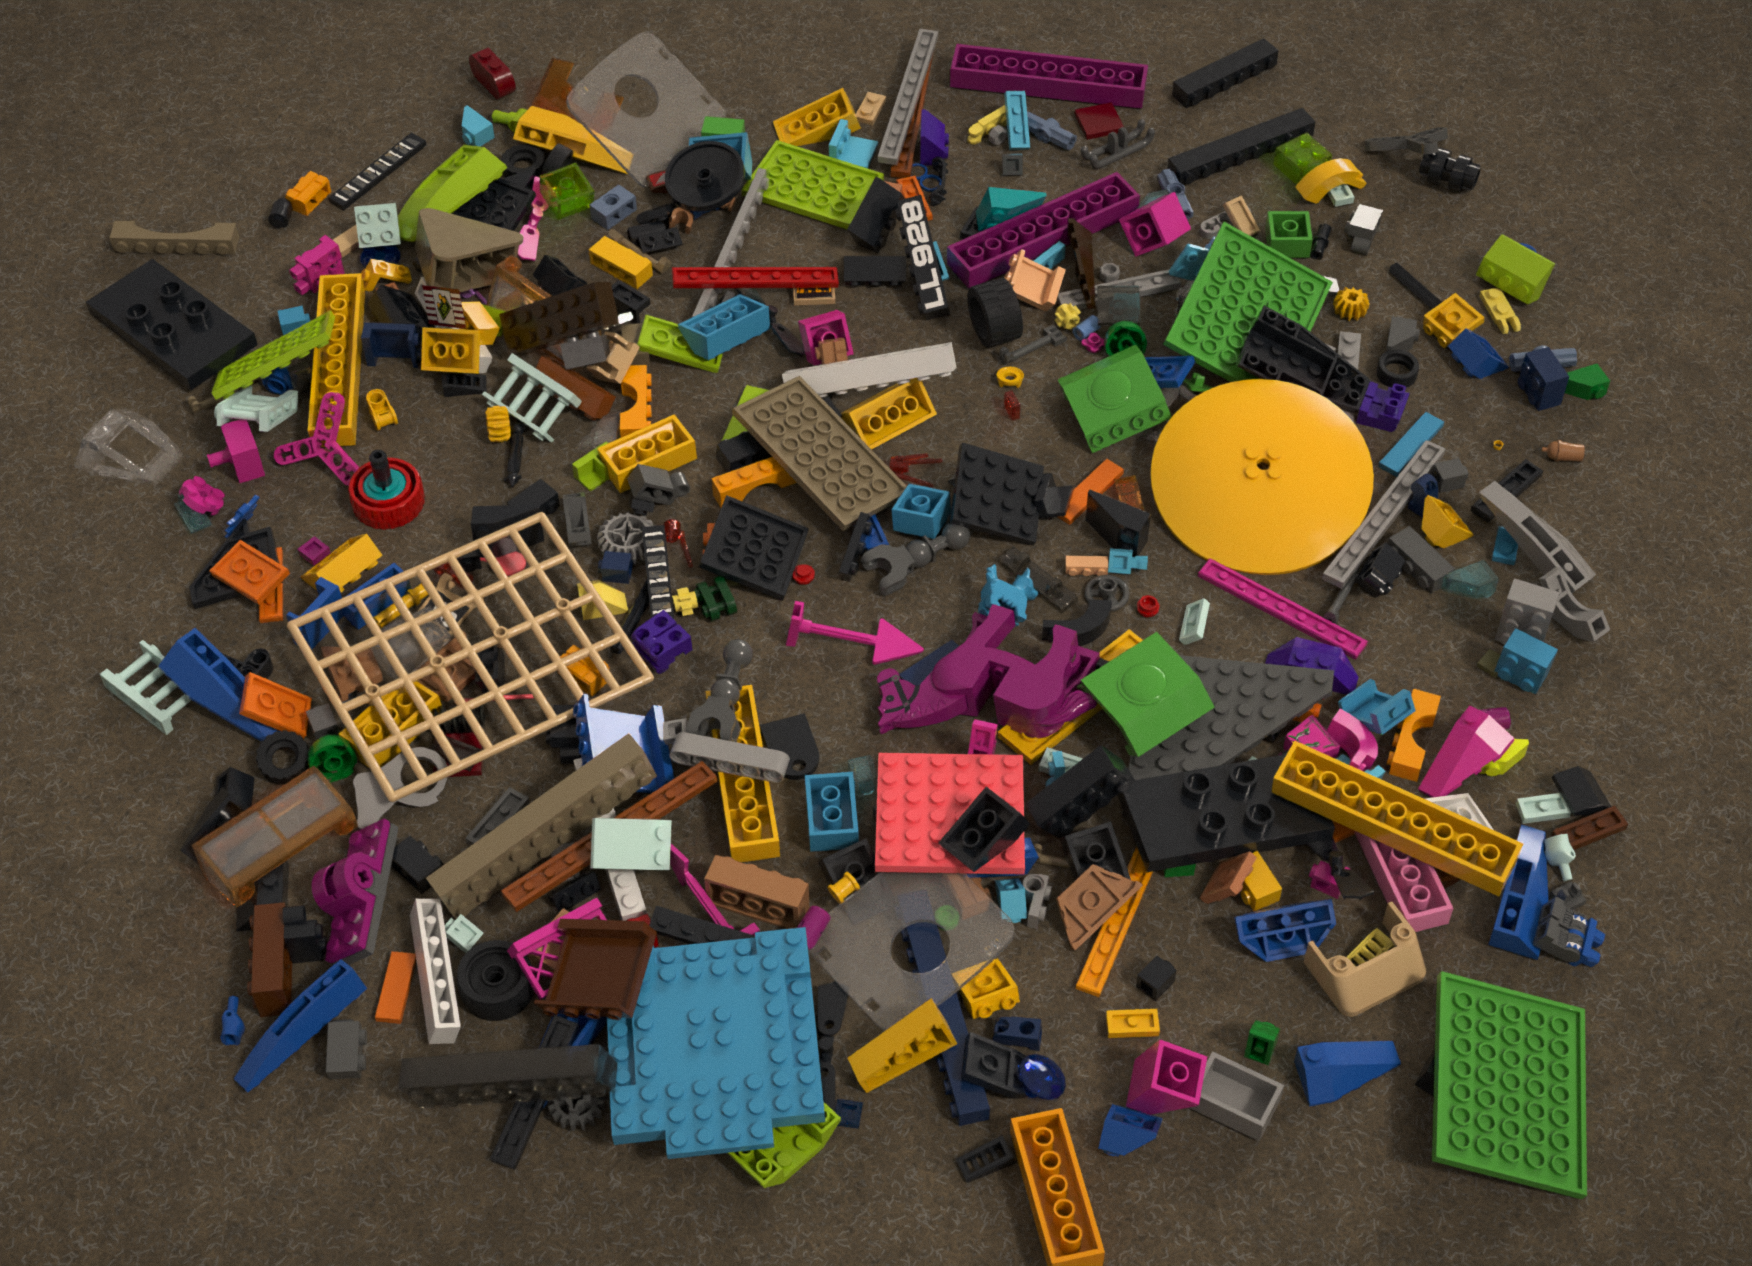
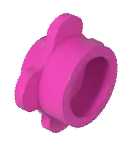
M1090 333L1089 337L1081 342L1092 353L1099 352L1102 346H1105L1104 339L1100 338L1097 333Z

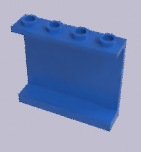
M583 694L578 703H575L573 716L576 717V735L579 737L578 750L582 757V766L629 733L643 749L657 775L650 784L643 786L636 792L651 794L674 779L669 746L665 744L663 739L664 717L662 706L653 705L646 716L590 708L588 694Z

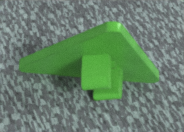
M1193 372L1191 380L1185 378L1182 382L1191 391L1205 392L1214 388L1203 384L1205 376L1197 372Z

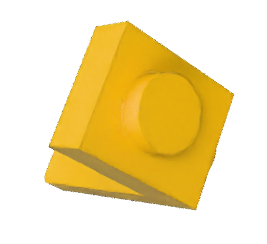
M370 259L367 267L361 272L365 291H373L380 277L407 284L412 281L408 267L382 260Z

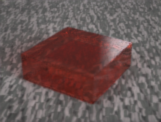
M1010 390L1004 394V408L1011 420H1016L1020 418L1021 404L1013 391Z

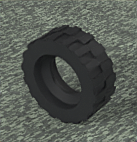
M518 144L517 146H512L503 153L501 161L507 166V169L503 171L504 177L506 178L530 169L536 170L537 177H542V170L545 164L544 153L534 145ZM522 160H530L534 163L527 168L514 167L516 162Z
M287 730L282 732L276 731L274 734L266 736V739L262 740L259 748H257V765L264 778H267L271 783L290 785V783H296L301 778L303 779L310 770L308 764V745L295 732H288ZM280 748H290L296 755L295 762L285 769L277 768L272 762L273 754Z

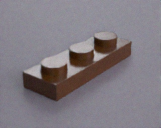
M1612 806L1552 831L1551 836L1568 834L1570 845L1573 850L1626 830L1628 823L1616 806Z

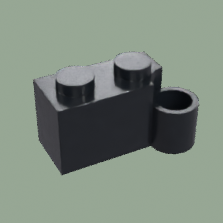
M544 255L532 274L538 280V285L550 292V296L588 284L585 280L577 277L558 258Z
M1384 543L1372 551L1355 582L1374 598L1382 594L1386 595L1392 590L1394 586L1392 584L1393 581L1402 573L1403 570L1401 568L1406 560L1390 545Z
M554 705L553 710L556 715H559L574 708V705ZM576 717L546 732V744L551 745V748H560L561 764H574L573 760L581 758L578 750L579 737L576 735Z
M305 905L283 907L284 941L292 963L323 961V952H327V938L323 937L322 923L318 924L317 919L307 920Z

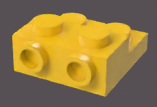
M1454 293L1424 315L1423 329L1430 336L1434 334L1438 338L1439 344L1446 348L1465 328L1473 331L1483 324L1484 316L1458 294Z
M998 958L952 975L953 983L963 997L964 1006L973 1019L978 1017L988 1018L994 1011L1003 1008L1010 1010L1016 1003L1020 1002L1018 986Z

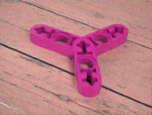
M337 392L326 393L321 402L314 436L277 447L274 451L275 461L281 465H289L320 457L345 485L349 486V478L351 476L349 472L355 473L359 467L336 442L345 405L344 397ZM330 399H334L337 404L333 405L330 403ZM327 411L335 412V414L327 413ZM327 417L331 418L333 422L329 430L324 426V420ZM321 441H326L324 444L326 448H321ZM302 444H306L309 449L308 454L305 456L300 452ZM293 451L294 455H289L286 458L282 457V454L285 452ZM336 454H339L342 458V463L339 466H336L333 462Z

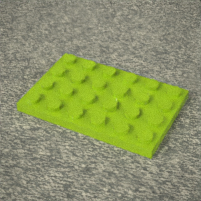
M776 140L753 172L751 180H748L741 189V194L746 197L758 168L766 169L769 186L763 192V203L848 229L875 177L884 180V174Z
M330 310L220 370L211 392L216 400L221 397L226 399L235 393L234 390L239 387L245 389L253 384L254 379L258 377L261 379L266 378L272 374L271 370L277 367L282 369L291 363L290 360L296 357L301 359L310 353L309 350L316 346L319 349L327 345L335 321L332 311Z

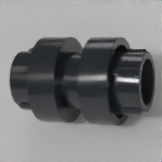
M1441 147L1438 148L1437 153L1424 154L1419 167V173L1427 177V182L1440 185L1443 180L1449 182L1448 189L1461 192L1462 189L1468 191L1474 189L1480 175L1481 166L1473 163L1472 157L1460 154L1455 159L1451 157L1452 151Z

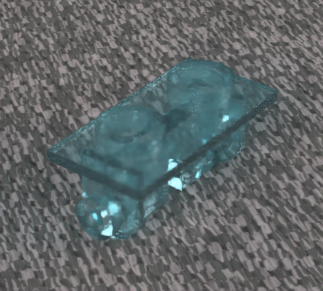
M178 493L179 502L174 503L191 534L212 525L206 514L191 509L184 503V495Z

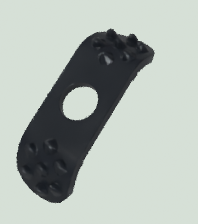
M939 156L932 159V166L938 172L939 177L942 178V183L937 185V189L929 196V203L932 206H936L946 200L944 195L947 194L945 180L946 174L949 171L946 169L948 164Z

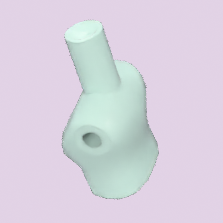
M1568 834L1556 835L1543 840L1548 863L1551 866L1560 868L1563 881L1572 880L1569 863L1575 859L1576 855L1570 845Z

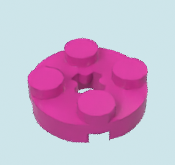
M195 476L193 479L186 480L179 489V494L184 495V503L196 512L205 514L208 511L212 512L211 515H216L224 504V493L207 484L201 477Z

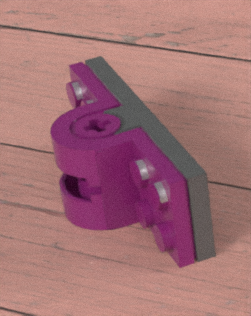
M384 818L352 833L349 839L347 857L318 870L313 876L311 887L317 905L324 912L334 917L331 923L332 929L329 942L327 943L325 961L333 963V965L340 959L350 965L374 954L399 828Z

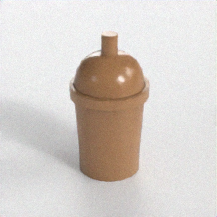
M1556 440L1551 442L1548 447H1542L1541 451L1547 452L1548 457L1555 462H1582L1585 447L1581 444Z

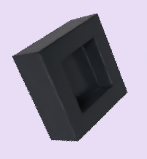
M479 549L457 558L461 567L466 572L482 569Z

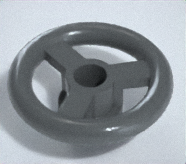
M1112 575L1094 577L1087 583L1084 590L1088 603L1089 599L1094 600L1092 596L1112 600L1111 611L1119 610L1125 606L1130 596L1126 583ZM1097 583H1099L1098 589H1092ZM1117 586L1123 592L1122 599L1119 602L1114 597Z

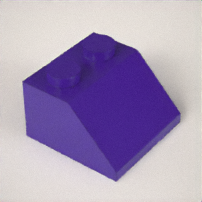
M922 109L920 164L932 166V159L936 156L948 159V147L945 145H949V133H945V124L926 109Z

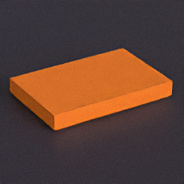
M239 540L209 570L212 576L258 605L290 574L287 568L242 540Z
M249 672L245 677L239 714L279 731L295 732L304 739L307 735L309 722L306 711L311 708L312 698Z

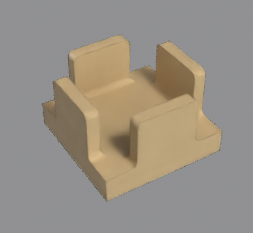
M605 331L604 335H607V338L610 340L608 343L610 353L605 362L587 365L586 369L597 380L621 384L640 347L634 342H628L617 333Z

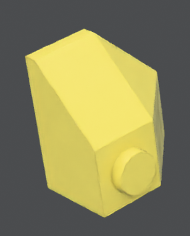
M600 580L590 581L613 615L628 613L625 593ZM577 583L579 597L587 594L581 583ZM593 601L581 606L583 620L603 617Z

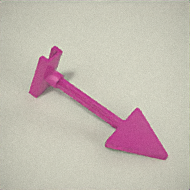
M795 601L786 646L795 647L801 632L806 634L815 633L873 645L875 649L872 664L874 665L922 653L924 650L923 647L883 618L879 621L876 636L812 623L811 620L803 619L804 602Z
M671 844L670 865L682 886L687 884L715 924L734 929L721 915L696 878L689 873V860ZM752 923L740 931L755 936V932H760V929L755 923Z

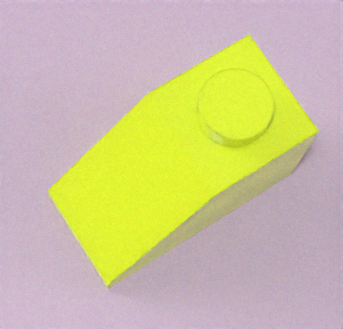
M1514 739L1515 741L1503 756L1495 762L1491 761L1481 768L1482 771L1479 774H1487L1488 776L1503 775L1525 756L1529 740Z

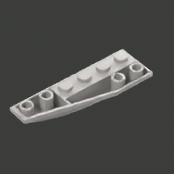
M1496 481L1478 493L1479 497L1543 575L1554 568H1561L1571 593L1575 592L1596 575L1568 539Z

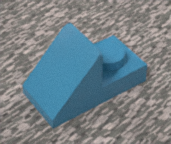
M1498 526L1492 561L1514 565L1518 543L1505 527Z

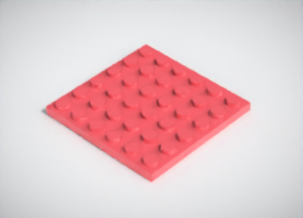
M879 753L875 872L1025 874L1024 832L1014 844L975 872L938 844L985 787H988L1024 816L1023 755Z

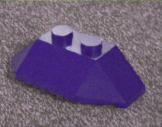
M1295 637L1269 653L1265 664L1334 670L1332 691L1345 695L1356 689L1359 678L1342 648Z

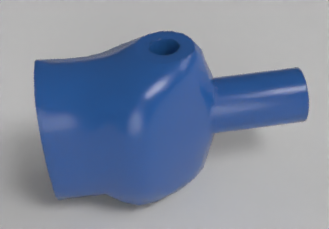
M236 996L228 998L227 1010L222 1014V1033L220 1038L225 1045H239L245 1031V1025L237 1014L239 998Z

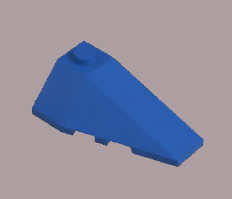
M1393 1041L1316 1043L1297 1047L1294 1059L1309 1107L1335 1102L1350 1091L1360 1088L1366 1082L1374 1078L1376 1079L1401 1065Z

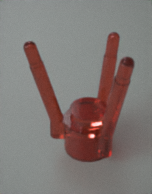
M927 453L891 457L890 469L899 479L932 488L934 486L932 483L904 475V472H909V464L941 463L943 460L941 458L921 459L927 458Z
M675 519L666 520L663 524L666 541L674 543L680 539L688 567L693 568L685 540V532L681 530V523Z

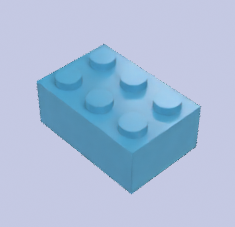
M853 772L805 775L810 852L841 850L859 842Z

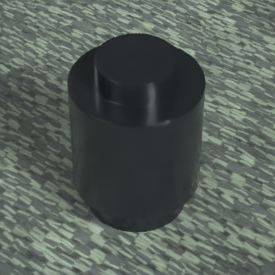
M280 198L273 203L268 217V221L275 228L287 227L293 211L291 202Z

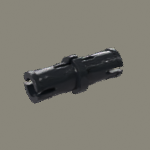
M1326 223L1319 225L1317 235L1313 238V247L1310 252L1312 259L1317 260L1319 256V260H1321L1325 248L1328 247V237L1332 229Z

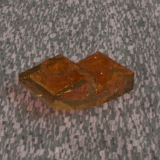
M1136 475L1114 479L1119 501L1144 511Z

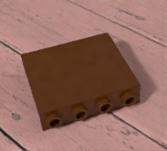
M560 918L557 928L566 934L546 1000H535L534 1004L543 1010V1014L551 1017L564 1014L571 1018H578L579 1015L591 1019L607 1017L617 1021L621 1020V1018H632L657 932L644 921Z

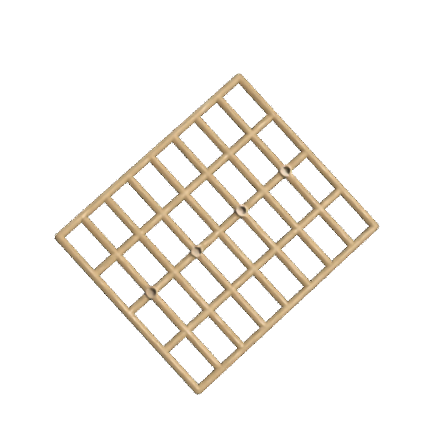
M543 512L518 521L287 623L289 632L390 802L404 798L575 718L573 716V708L556 715L535 682L542 677L558 671L576 700L579 701L584 693L566 666L589 656L611 689V691L589 700L590 708L599 707L654 680L653 674ZM539 522L561 553L541 563H538L518 531ZM507 536L511 537L530 566L509 577L488 547V544ZM477 549L481 551L499 579L498 582L480 590H476L456 559ZM566 561L587 594L572 601L561 598L545 574V570ZM448 562L468 595L445 604L426 572ZM536 575L556 608L536 617L532 615L514 587V584ZM415 576L418 577L437 609L416 618L412 616L394 587ZM505 589L525 619V622L509 629L499 626L482 598ZM383 590L387 591L405 623L385 632L380 630L363 602V599ZM592 601L614 633V635L594 644L590 642L571 613L572 610ZM474 602L494 636L471 645L451 612ZM354 604L373 637L350 647L331 613ZM441 616L463 649L445 658L441 655H436L419 627ZM322 617L341 651L318 661L300 632L299 627ZM556 617L560 620H565L583 649L560 658L540 625ZM530 629L552 661V663L529 673L509 641L510 638ZM411 630L430 664L407 674L387 640ZM619 642L642 674L641 677L619 686L598 654L599 651ZM378 644L399 677L381 687L377 684H372L355 656ZM494 645L498 648H503L521 676L500 687H497L477 653ZM469 658L489 692L466 702L445 667ZM347 659L366 693L342 703L323 669ZM430 674L440 677L457 705L433 717L413 682ZM525 685L548 719L527 730H524L503 696ZM405 687L425 721L401 732L382 701L381 696ZM492 700L496 701L516 735L495 745H492L471 711ZM366 703L375 706L392 735L369 747L348 711ZM460 715L464 716L484 749L462 760L458 758L439 726ZM430 729L451 765L427 776L406 740ZM397 744L418 780L394 791L373 755Z

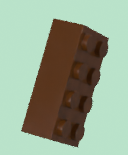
M285 902L254 905V915L250 916V928L253 931V937L249 938L250 952H253L252 959L248 960L249 973L252 974V981H248L247 989L248 995L252 996L253 1008L258 1009L260 1017L280 1016L292 1003L293 963L284 941L283 907H286Z

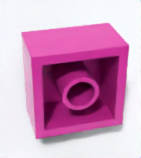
M835 310L798 321L806 358L812 365L821 364L815 355V347H818V341L844 338L847 356L854 354L843 312Z
M239 419L222 425L221 429L227 447H225V450L207 454L210 467L213 468L230 462L234 466L239 483L265 476L259 452L247 420Z

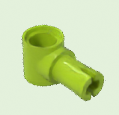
M520 108L517 112L510 113L494 110L492 121L494 123L506 124L515 133L518 120L527 110Z

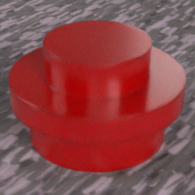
M801 564L795 567L792 577L798 584L806 585L813 581L815 571L811 566Z
M1143 596L1137 603V611L1142 616L1153 617L1159 612L1160 605L1153 596Z

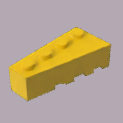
M931 998L849 1056L848 1061L859 1084L868 1093L957 1045V1042L944 1016Z

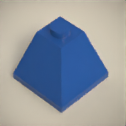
M1112 1104L1105 1118L1098 1149L1104 1150V1153L1110 1156H1124L1155 1139L1163 1118Z

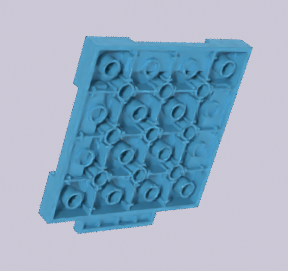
M806 927L755 932V938L654 948L653 945L633 1017L621 1018L619 1021L607 1018L611 1129L614 1145L666 1139L667 1158L675 1159L774 1148L773 1128L825 1122Z

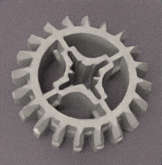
M629 511L624 515L619 512L617 517L611 515L610 520H604L597 535L598 548L603 557L605 551L632 553L634 565H636L638 559L644 562L642 527L653 526L652 521L647 520L645 515L640 516L638 513L632 515Z

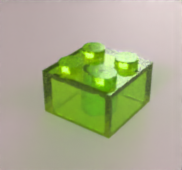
M1306 132L1276 147L1273 165L1297 185L1312 169L1332 160L1333 154Z
M577 163L540 175V193L558 220L586 210L594 202L595 191Z

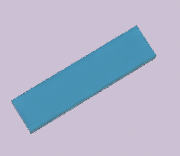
M1425 412L1379 462L1378 467L1398 477L1426 440L1430 441L1440 431L1444 421Z

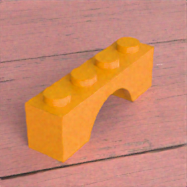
M630 365L621 382L622 395L636 401L631 409L620 413L621 438L651 425V421H648V418H652V409L648 402H652V391L648 389V386H652L651 373L647 374V365Z
M773 457L712 478L713 496L721 508L726 495L743 502L745 496L759 485L774 483L784 488L797 482Z
M1413 689L1411 696L1416 711L1398 723L1397 728L1401 729V733H1395L1392 746L1396 747L1395 752L1390 751L1386 765L1391 766L1390 775L1417 782L1426 751L1416 744L1412 734L1418 729L1433 727L1441 696Z

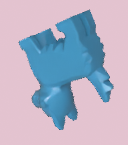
M993 564L987 568V583L980 592L981 601L978 613L988 616V608L995 604L1013 610L1015 624L1018 626L1019 622L1026 620L1027 601L1035 600L1038 595V591L1034 588L1033 580L1030 578V569L1027 568L1021 576L1018 574L1011 585L998 579L996 565Z

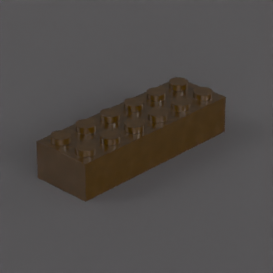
M593 282L499 314L508 355L512 353L514 355L528 354L565 342L567 338L581 337L620 324L611 282Z

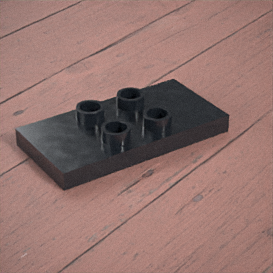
M154 259L149 260L86 301L90 314L190 390H193L258 345L254 332Z
M1287 754L1135 780L1125 792L1117 795L1147 872L1231 858L1249 851L1251 853L1255 851L1264 852L1329 840L1333 837L1335 826L1331 819L1271 792L1273 778Z

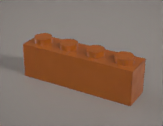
M541 356L536 369L574 393L582 401L578 408L571 404L569 407L578 411H584V416L594 421L597 418L605 419L616 396L574 370L565 369V365L556 359ZM538 384L537 387L542 389L544 386ZM556 394L553 395V397H555V398L558 399V397H559L558 395H556Z

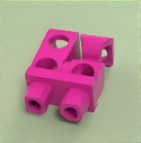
M326 235L319 239L320 244L314 249L304 252L302 257L300 255L295 257L296 265L289 269L290 275L297 281L293 284L294 289L301 295L309 290L313 293L319 291L321 275L345 273L339 245Z

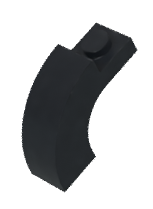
M1089 599L1086 613L1074 620H1043L1042 640L1053 642L1052 629L1056 624L1077 631L1078 646H1084L1093 642L1104 633L1109 624L1112 600Z

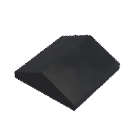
M1580 766L1559 772L1551 777L1573 816L1595 814L1612 807L1592 773Z

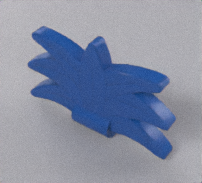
M254 495L247 504L244 503L235 512L236 515L226 523L229 525L225 529L227 533L225 535L226 539H228L243 519L248 521L253 516L252 512L257 507L256 503L260 498L259 496Z

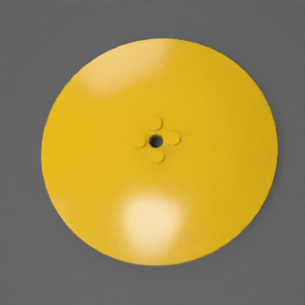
M1249 379L1234 381L1216 386L1194 397L1183 405L1165 425L1154 448L1151 463V488L1154 501L1161 518L1171 533L1187 549L1206 561L1211 558L1234 571L1248 574L1279 575L1293 573L1312 567L1331 557L1345 546L1362 524L1370 506L1373 492L1374 474L1370 453L1364 438L1351 419L1339 407L1318 393L1299 385L1278 380ZM1259 463H1266L1269 465V468L1261 470L1257 465Z

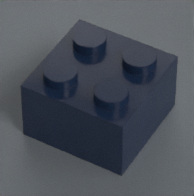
M1546 347L1525 354L1518 378V386L1521 390L1525 391L1530 404H1534L1536 409L1541 411L1561 405L1569 375L1551 349Z

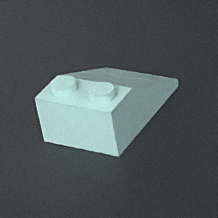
M592 818L590 868L670 870L672 820Z

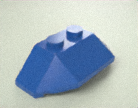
M1332 899L1290 904L1234 917L1239 942L1265 962L1305 955L1308 942L1313 941L1319 947L1330 930L1336 925Z

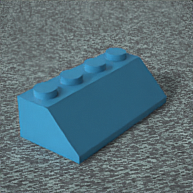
M739 294L678 324V328L695 354L704 359H714L717 355L730 351L731 348L743 344L747 340L769 330V306Z

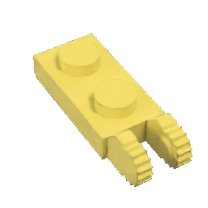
M1005 105L980 119L972 127L970 126L968 129V144L975 145L981 142V138L987 134L989 135L992 128L997 125L1007 126Z
M1493 288L1480 291L1479 296L1502 334L1509 332L1506 322L1510 323L1515 332L1521 330L1520 321L1501 289Z

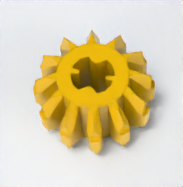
M1354 286L1352 289L1345 287L1343 291L1338 290L1333 301V308H1335V314H1340L1341 319L1347 317L1348 321L1351 318L1358 321L1360 317L1364 318L1367 309H1369V300L1367 294L1362 293V289L1355 290Z
M505 406L487 408L485 413L489 440L497 443L508 441L511 436L508 409Z

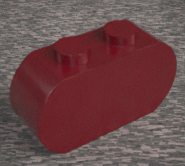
M489 47L469 56V65L474 77L496 100L515 92L516 85L510 69Z

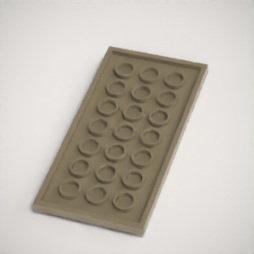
M797 376L733 408L732 415L842 531L856 525L860 512L867 513L871 517L895 504L907 487L801 376Z

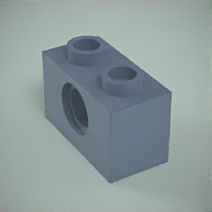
M620 185L609 190L589 205L591 219L606 230H609L637 210L636 196Z

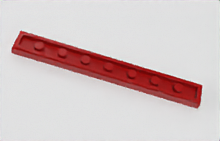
M672 267L673 288H838L839 285L837 267Z

